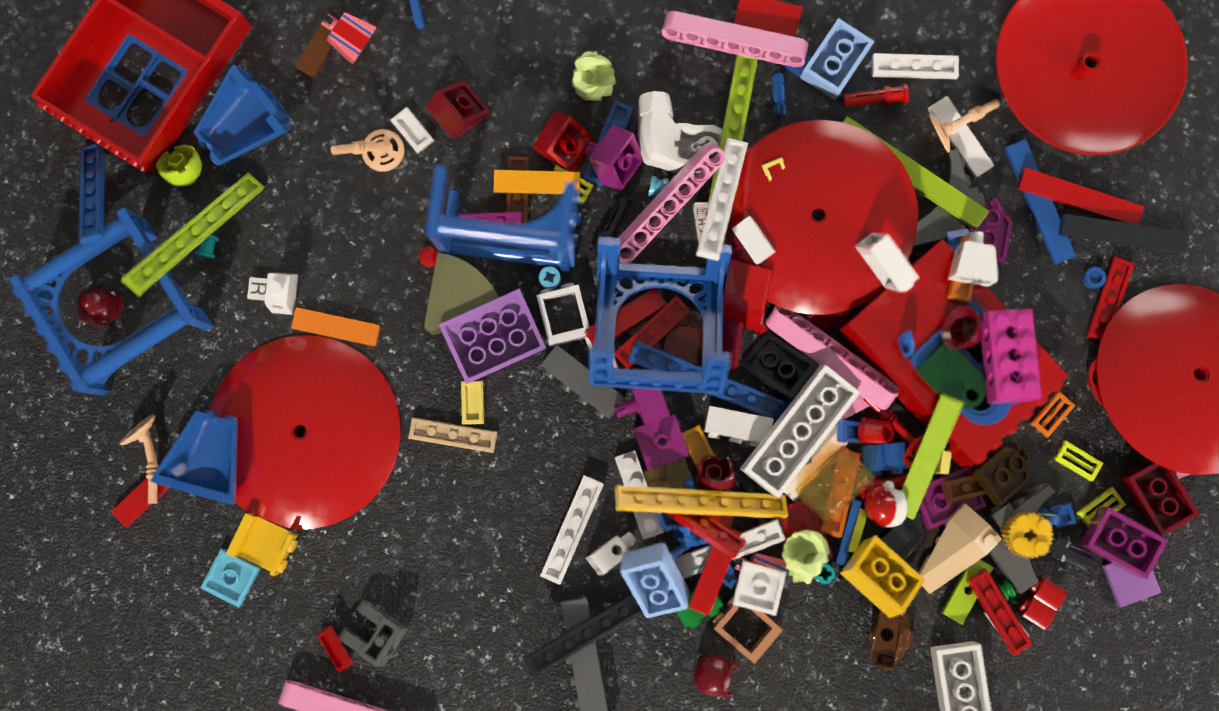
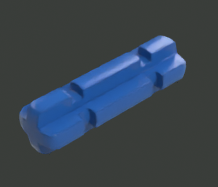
M781 73L773 74L772 84L774 85L772 87L773 103L775 104L774 114L777 116L785 115L786 105L784 104L786 102L785 87L783 85L784 75Z

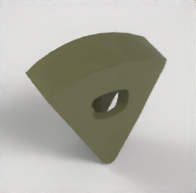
M438 252L424 327L433 335L442 333L439 326L440 323L497 299L499 296L490 282L476 268L457 257Z

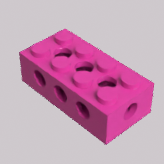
M1032 309L987 311L980 315V325L982 327L981 343L988 404L1031 402L1041 399Z

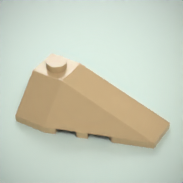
M962 503L947 519L941 537L938 536L935 541L937 545L932 554L927 556L918 572L925 579L922 587L929 594L983 558L1002 540L995 530L965 503Z

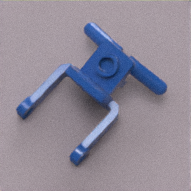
M690 477L685 478L684 481L687 489L694 490L695 486ZM654 512L659 526L665 531L672 530L674 541L676 544L680 543L670 551L673 560L689 550L690 547L709 543L664 512Z

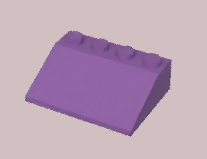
M520 289L439 324L466 384L546 349Z

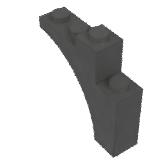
M958 149L950 151L947 156L949 165L948 184L983 207L985 205L983 193H979L978 187L969 189L971 181L969 175L964 173L965 160L963 155H959ZM938 205L931 213L918 221L916 239L912 251L934 246L940 240L945 239L946 232L965 229L964 222Z
M1038 484L1029 490L1030 494L1025 498L1022 496L1013 501V506L1010 503H1004L1001 507L994 504L989 508L990 512L986 516L997 532L1003 534L1001 532V529H1003L1002 525H1005V521H1009L1008 518L1012 517L1013 514L1016 515V513L1020 512L1036 514L1041 505L1054 493L1050 485ZM1025 532L1024 537L1028 538L1029 532ZM1001 536L1002 540L988 553V556L1003 577L1011 584L1014 591L1022 594L1039 580L1032 569L1030 558L1014 555L1011 550L1007 549L1008 546L1004 545L1006 542L1003 541L1004 538Z

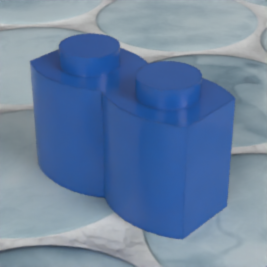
M906 442L860 446L862 472H868V476L881 475V471L890 470V474L903 473V469L908 468L903 462V456L907 450Z

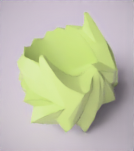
M587 51L575 61L576 68L573 71L572 86L576 89V94L584 100L602 101V97L612 95L613 85L616 83L614 69L611 67L612 63L602 55H598L597 51L593 53Z
M803 530L795 532L792 537L787 538L782 556L787 564L786 568L789 569V576H793V582L804 581L810 584L813 576L820 574L823 564L829 562V547L825 538L816 531Z

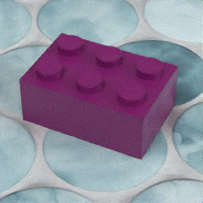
M1099 506L1079 545L1136 577L1148 579L1168 540L1109 507Z

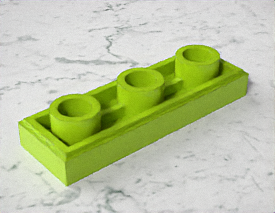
M978 560L965 569L941 613L963 625L977 599L966 579L983 568L987 569L990 574L994 567L982 560ZM968 586L969 592L965 594L964 589Z

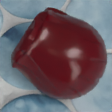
M100 287L85 289L77 299V313L80 320L95 327L107 326L108 323L122 315L121 312L124 308L121 295H118L116 291L110 292Z
M705 456L698 462L697 475L695 477L698 490L730 492L733 489L735 474L732 462L728 457L719 459L715 456Z
M707 655L700 659L694 668V684L700 692L707 696L731 697L733 693L728 691V685L733 668L739 669V665L721 656Z

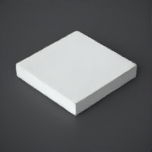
M742 561L732 604L776 616L786 572Z

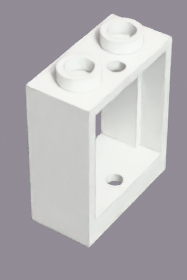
M871 233L855 246L885 288L905 292L918 279L916 273L888 235Z
M573 283L562 285L559 290L553 291V288L541 290V294L536 295L550 347L587 338L584 332L589 328L579 285L574 286ZM575 293L584 328L552 336L544 301Z

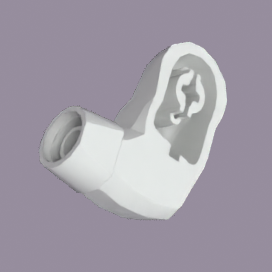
M658 91L644 93L639 97L637 119L639 120V148L646 165L678 173L706 143H715L719 147L722 134L721 128L715 125L675 124L669 94ZM717 151L711 152L709 159L715 157ZM702 167L695 169L694 173L701 172Z

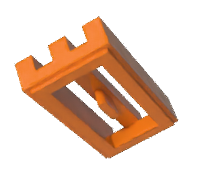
M1057 391L1029 424L1037 428L1036 430L1041 432L1045 438H1048L1076 405L1060 391ZM1060 398V402L1054 407V409L1048 414V416L1042 421V423L1039 424L1038 422L1044 417V415ZM1066 403L1068 406L1046 430L1044 427Z

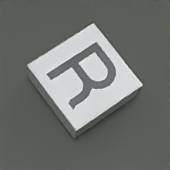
M250 277L247 299L265 301L267 279Z

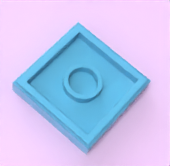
M221 548L200 588L239 608L242 606L261 567L239 556L232 557L227 555V550Z

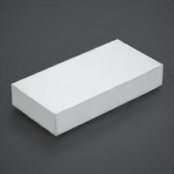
M408 107L391 119V122L417 154L434 141Z
M748 216L732 229L756 265H759L776 252L751 216Z

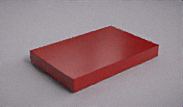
M739 0L734 24L796 37L803 7L776 0Z
M736 258L730 259L723 296L724 322L744 323L743 327L758 332L762 330L773 272L772 268Z
M808 496L788 504V516L785 519L778 518L786 540L781 541L782 546L784 547L787 538L792 537L795 532L803 530L816 531L827 542L829 547L828 560L833 559L834 556L826 535L819 532L821 522L811 497Z

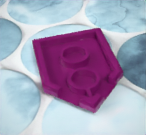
M994 198L983 206L989 211L983 222L976 230L968 226L969 234L971 232H982L984 234V244L995 247L996 262L998 264H1005L1013 221L1006 215L997 198Z

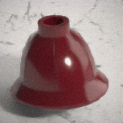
M959 306L947 315L941 330L942 340L947 347L952 349L971 347L981 340L982 327L980 325V318L972 307Z

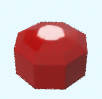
M432 246L423 248L419 254L421 264L427 268L435 267L439 251Z

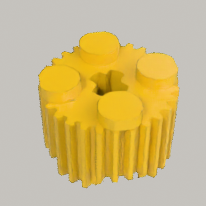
M1028 512L1016 513V515L1013 514L1012 517L1008 518L1009 521H1005V525H1002L1003 529H1001V532L1003 534L1000 535L1004 538L1003 541L1006 542L1004 545L1008 546L1007 549L1011 550L1014 555L1027 558L1038 557V555L1047 553L1050 548L1048 545L1052 544L1050 540H1053L1051 538L1053 533L1050 532L1052 526L1048 520H1045L1039 514ZM1025 532H1029L1028 538L1024 537Z

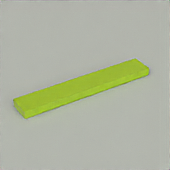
M942 393L902 488L907 501V514L905 517L914 520L963 406V401Z

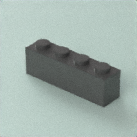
M558 345L554 347L541 364V367L544 368L543 374L551 380L554 377L561 382L559 386L569 393L572 390L578 395L576 399L584 406L590 404L594 407L593 413L602 420L605 417L610 419L615 412L614 405L625 400V397L612 387L589 386L590 370Z

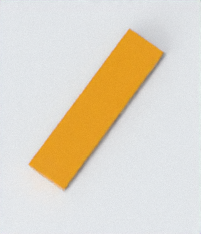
M494 170V193L563 194L565 183L574 182L575 190H579L580 194V172Z

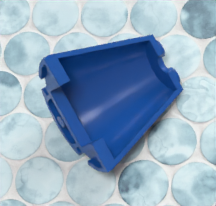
M233 65L228 71L194 131L199 145L206 150H210V159L218 166L287 133L292 128L289 124L291 120L287 112L275 96L262 83L258 84V82L251 80L253 76L236 65Z
M206 409L204 413L196 411L152 476L150 482L235 505L238 418L229 415L219 418L217 417V412Z

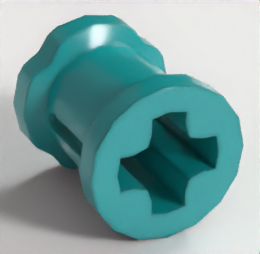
M213 235L207 237L199 244L195 255L214 259L215 242L219 238Z
M824 563L821 572L824 568V570L828 571V574L824 575V579L820 575L813 577L822 584H828L835 578V571L830 565Z

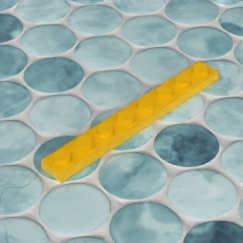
M617 486L615 489L617 510L785 519L788 516L785 495H781L778 498L772 494Z

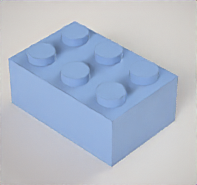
M838 18L803 70L800 78L833 100H836L874 41Z
M665 543L623 553L621 573L646 618L688 608L689 589Z

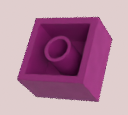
M612 125L600 143L589 142L590 146H586L585 152L589 155L600 183L622 191L643 162V158L633 132Z
M630 388L633 396L632 399L614 405L615 411L622 408L625 409L616 413L618 418L637 411L643 425L670 416L661 390Z
M675 414L633 429L647 470L689 456Z

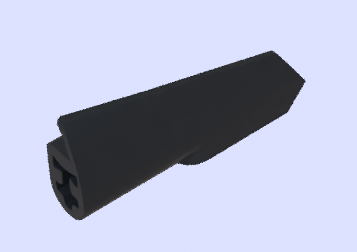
M917 512L914 520L905 517L900 525L888 527L877 536L903 561L923 538L920 512ZM840 574L838 576V579L865 608L872 603L843 575Z

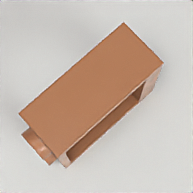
M733 595L727 603L729 607L726 611L718 613L713 619L715 624L712 627L755 664L783 629L763 612L751 609L769 625V628L748 651L722 629L740 607L732 604Z

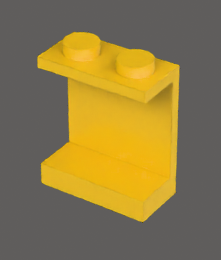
M245 513L226 554L232 557L239 556L271 571L270 575L276 576L279 573H283L288 564L286 558L289 552L292 553L298 543L296 541L298 535L252 513Z

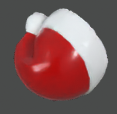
M886 481L882 486H875L866 495L865 511L875 524L888 528L898 526L904 521L907 514V501L903 492L895 489L893 482Z

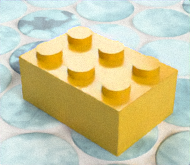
M876 535L862 541L840 573L889 618L904 613L925 581Z

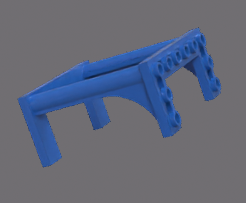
M436 165L426 234L440 253L451 256L455 254L558 267L561 269V272L570 273V267L575 266L576 255L574 246H577L578 234L575 233V227L580 225L581 213L578 212L577 206H573V203L578 204L579 190H575L574 182L565 183V189L560 201L543 218L527 224H505L458 218L460 194L455 190H449L446 216H442L448 171L445 166Z
M126 208L117 211L116 213L119 217L104 226V239L84 246L78 242L26 276L15 275L9 279L13 286L11 287L12 292L24 304L22 306L23 310L29 317L33 318L36 323L34 324L36 331L46 339L47 349L56 355L59 360L57 362L59 368L64 373H67L70 378V386L73 390L81 393L104 396L111 392L106 381L118 368L188 324L205 331L213 327L203 309L187 301L168 271L158 280L172 300L175 308L123 341L109 346H91L77 340L66 329L59 312V297L66 279L75 269L131 235L145 258L155 251L151 242L158 237L148 221ZM56 280V287L53 288L46 285L47 283L52 284ZM44 307H51L53 310L52 314L49 315L48 313L50 312ZM58 327L62 328L61 332L58 331ZM70 343H73L75 345V349L73 350V352L72 348L68 347ZM86 349L88 351V360L85 364L80 365L78 354L81 350ZM99 351L102 355L100 357H96L97 360L94 361L95 352Z
M599 237L597 280L599 283L594 345H591L589 386L723 394L730 364V353H722L723 288H725L731 257V245H722L718 261L707 258L705 268H698L696 266L678 267L676 265L619 263L621 238ZM619 282H630L632 288L624 289ZM691 286L703 287V289L696 294L691 293L689 291ZM649 288L674 290L690 299L699 310L703 322L702 374L614 369L616 316L625 300L633 294ZM618 292H619L620 294H623V296H621V297H616V296L618 295ZM703 298L704 303L700 302L698 299Z

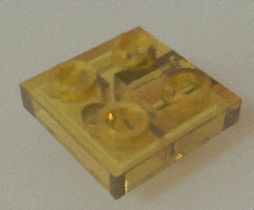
M685 458L644 471L648 487L687 489L684 479L687 477L691 478Z

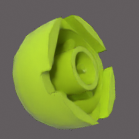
M180 145L174 147L175 151L170 154L168 151L163 153L157 160L156 168L160 176L168 184L180 187L192 185L202 171V162L194 147Z

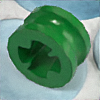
M1006 579L1002 580V584H996L1006 601H1009V597L1014 598L1016 596L1013 587Z

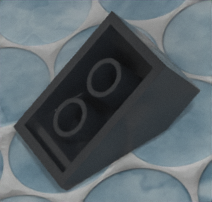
M766 331L740 363L788 403L793 401L818 368L817 363L768 331Z

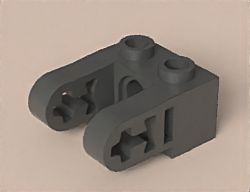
M362 599L356 610L377 625V631L369 642L353 630L344 627L338 638L375 667H382L386 665L409 628L371 602Z

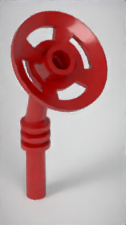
M864 398L863 400L881 416V420L891 422L893 428L909 442V447L903 456V462L906 466L912 467L925 434L915 437L897 420L898 417L894 416L890 409H880Z

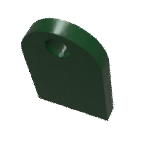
M944 342L914 371L939 397L943 393L963 401L961 410L976 407L985 397L986 383L982 374L957 349L947 347ZM968 389L975 392L976 398L973 402L966 398V391Z

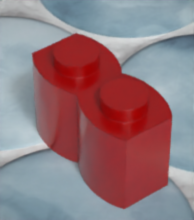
M1039 577V581L1029 588V596L1023 598L1019 603L1018 615L1039 628L1046 630L1052 622L1056 611L1063 603L1067 591L1049 580Z

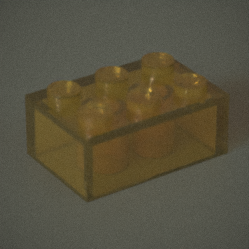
M842 445L795 489V494L827 525L874 481L875 476Z

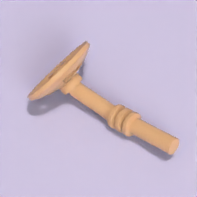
M995 99L983 106H977L969 110L966 115L949 124L948 122L942 124L936 116L929 114L947 153L950 152L949 135L953 134L952 131L971 121L976 122L983 118L986 113L999 107L1000 103Z
M382 129L370 133L364 141H353L351 144L332 146L331 152L333 155L345 153L362 154L364 161L369 167L376 171L384 172L392 170L400 164L404 156V145L396 133ZM384 135V137H378L371 141V139L375 136ZM392 138L397 142L398 152L393 151V146L389 142ZM367 151H372L375 157L373 162L369 159ZM394 158V160L391 163L386 165H380L381 162H387L390 159Z
M155 414L141 421L119 442L120 445L129 444L136 440L144 443L148 465H146L148 469L146 470L148 474L146 475V478H148V504L157 503V484L150 481L160 466L157 465L153 441L150 436L151 433L148 431L155 420Z

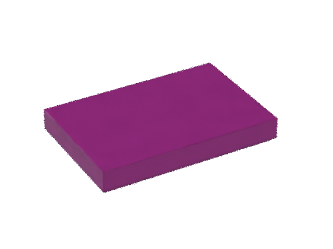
M970 466L963 467L930 481L919 507V512L927 530L945 524L947 519L962 503H965L973 511L987 506L983 495L950 503L945 501L941 482L973 475L974 473Z

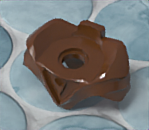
M880 609L877 611L876 618L870 629L869 642L871 646L870 657L878 668L893 670L895 664L903 658L908 647L912 646L914 634L910 631V618L906 610L903 614L891 618ZM885 628L893 631V638L890 641H885L880 636L881 631Z

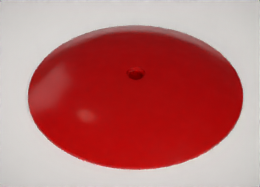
M1018 0L1011 8L1001 27L996 49V69L1000 88L1008 106L1017 119L1036 137L1049 145L1067 152L1082 155H1107L1122 152L1146 141L1169 120L1180 102L1186 84L1187 51L1178 22L1162 0ZM1085 61L1090 62L1091 68L1085 64Z
M812 120L780 128L762 138L745 153L729 221L734 228L748 216H751L776 251L759 264L773 269L767 301L797 313L824 315L858 307L886 289L855 246L871 233L886 234L907 261L916 239L918 206L909 174L896 154L886 144L867 131L850 124L830 120ZM782 157L784 169H782L780 163L768 167L772 178L769 182L762 165ZM822 211L825 215L824 219L820 221L815 220L812 217L813 212ZM745 248L732 257L756 264Z
M1188 284L1163 285L1149 289L1126 302L1113 315L1102 334L1097 353L1096 375L1103 406L1111 422L1125 441L1150 461L1169 470L1185 474L1219 473V293L1204 287Z
M308 335L292 336L258 347L242 358L228 372L215 393L210 407V411L217 412V417L224 418L225 415L238 418L235 503L246 512L252 513L279 527L315 529L329 526L351 517L371 502L387 482L398 456L401 423L398 405L389 383L380 370L366 356L356 349L333 339ZM300 426L306 428L304 437H299L297 434Z

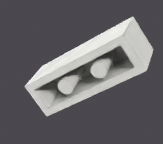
M708 406L703 432L708 433L707 437L720 440L721 436L729 437V442L741 444L742 440L750 441V446L757 447L772 428L774 419Z

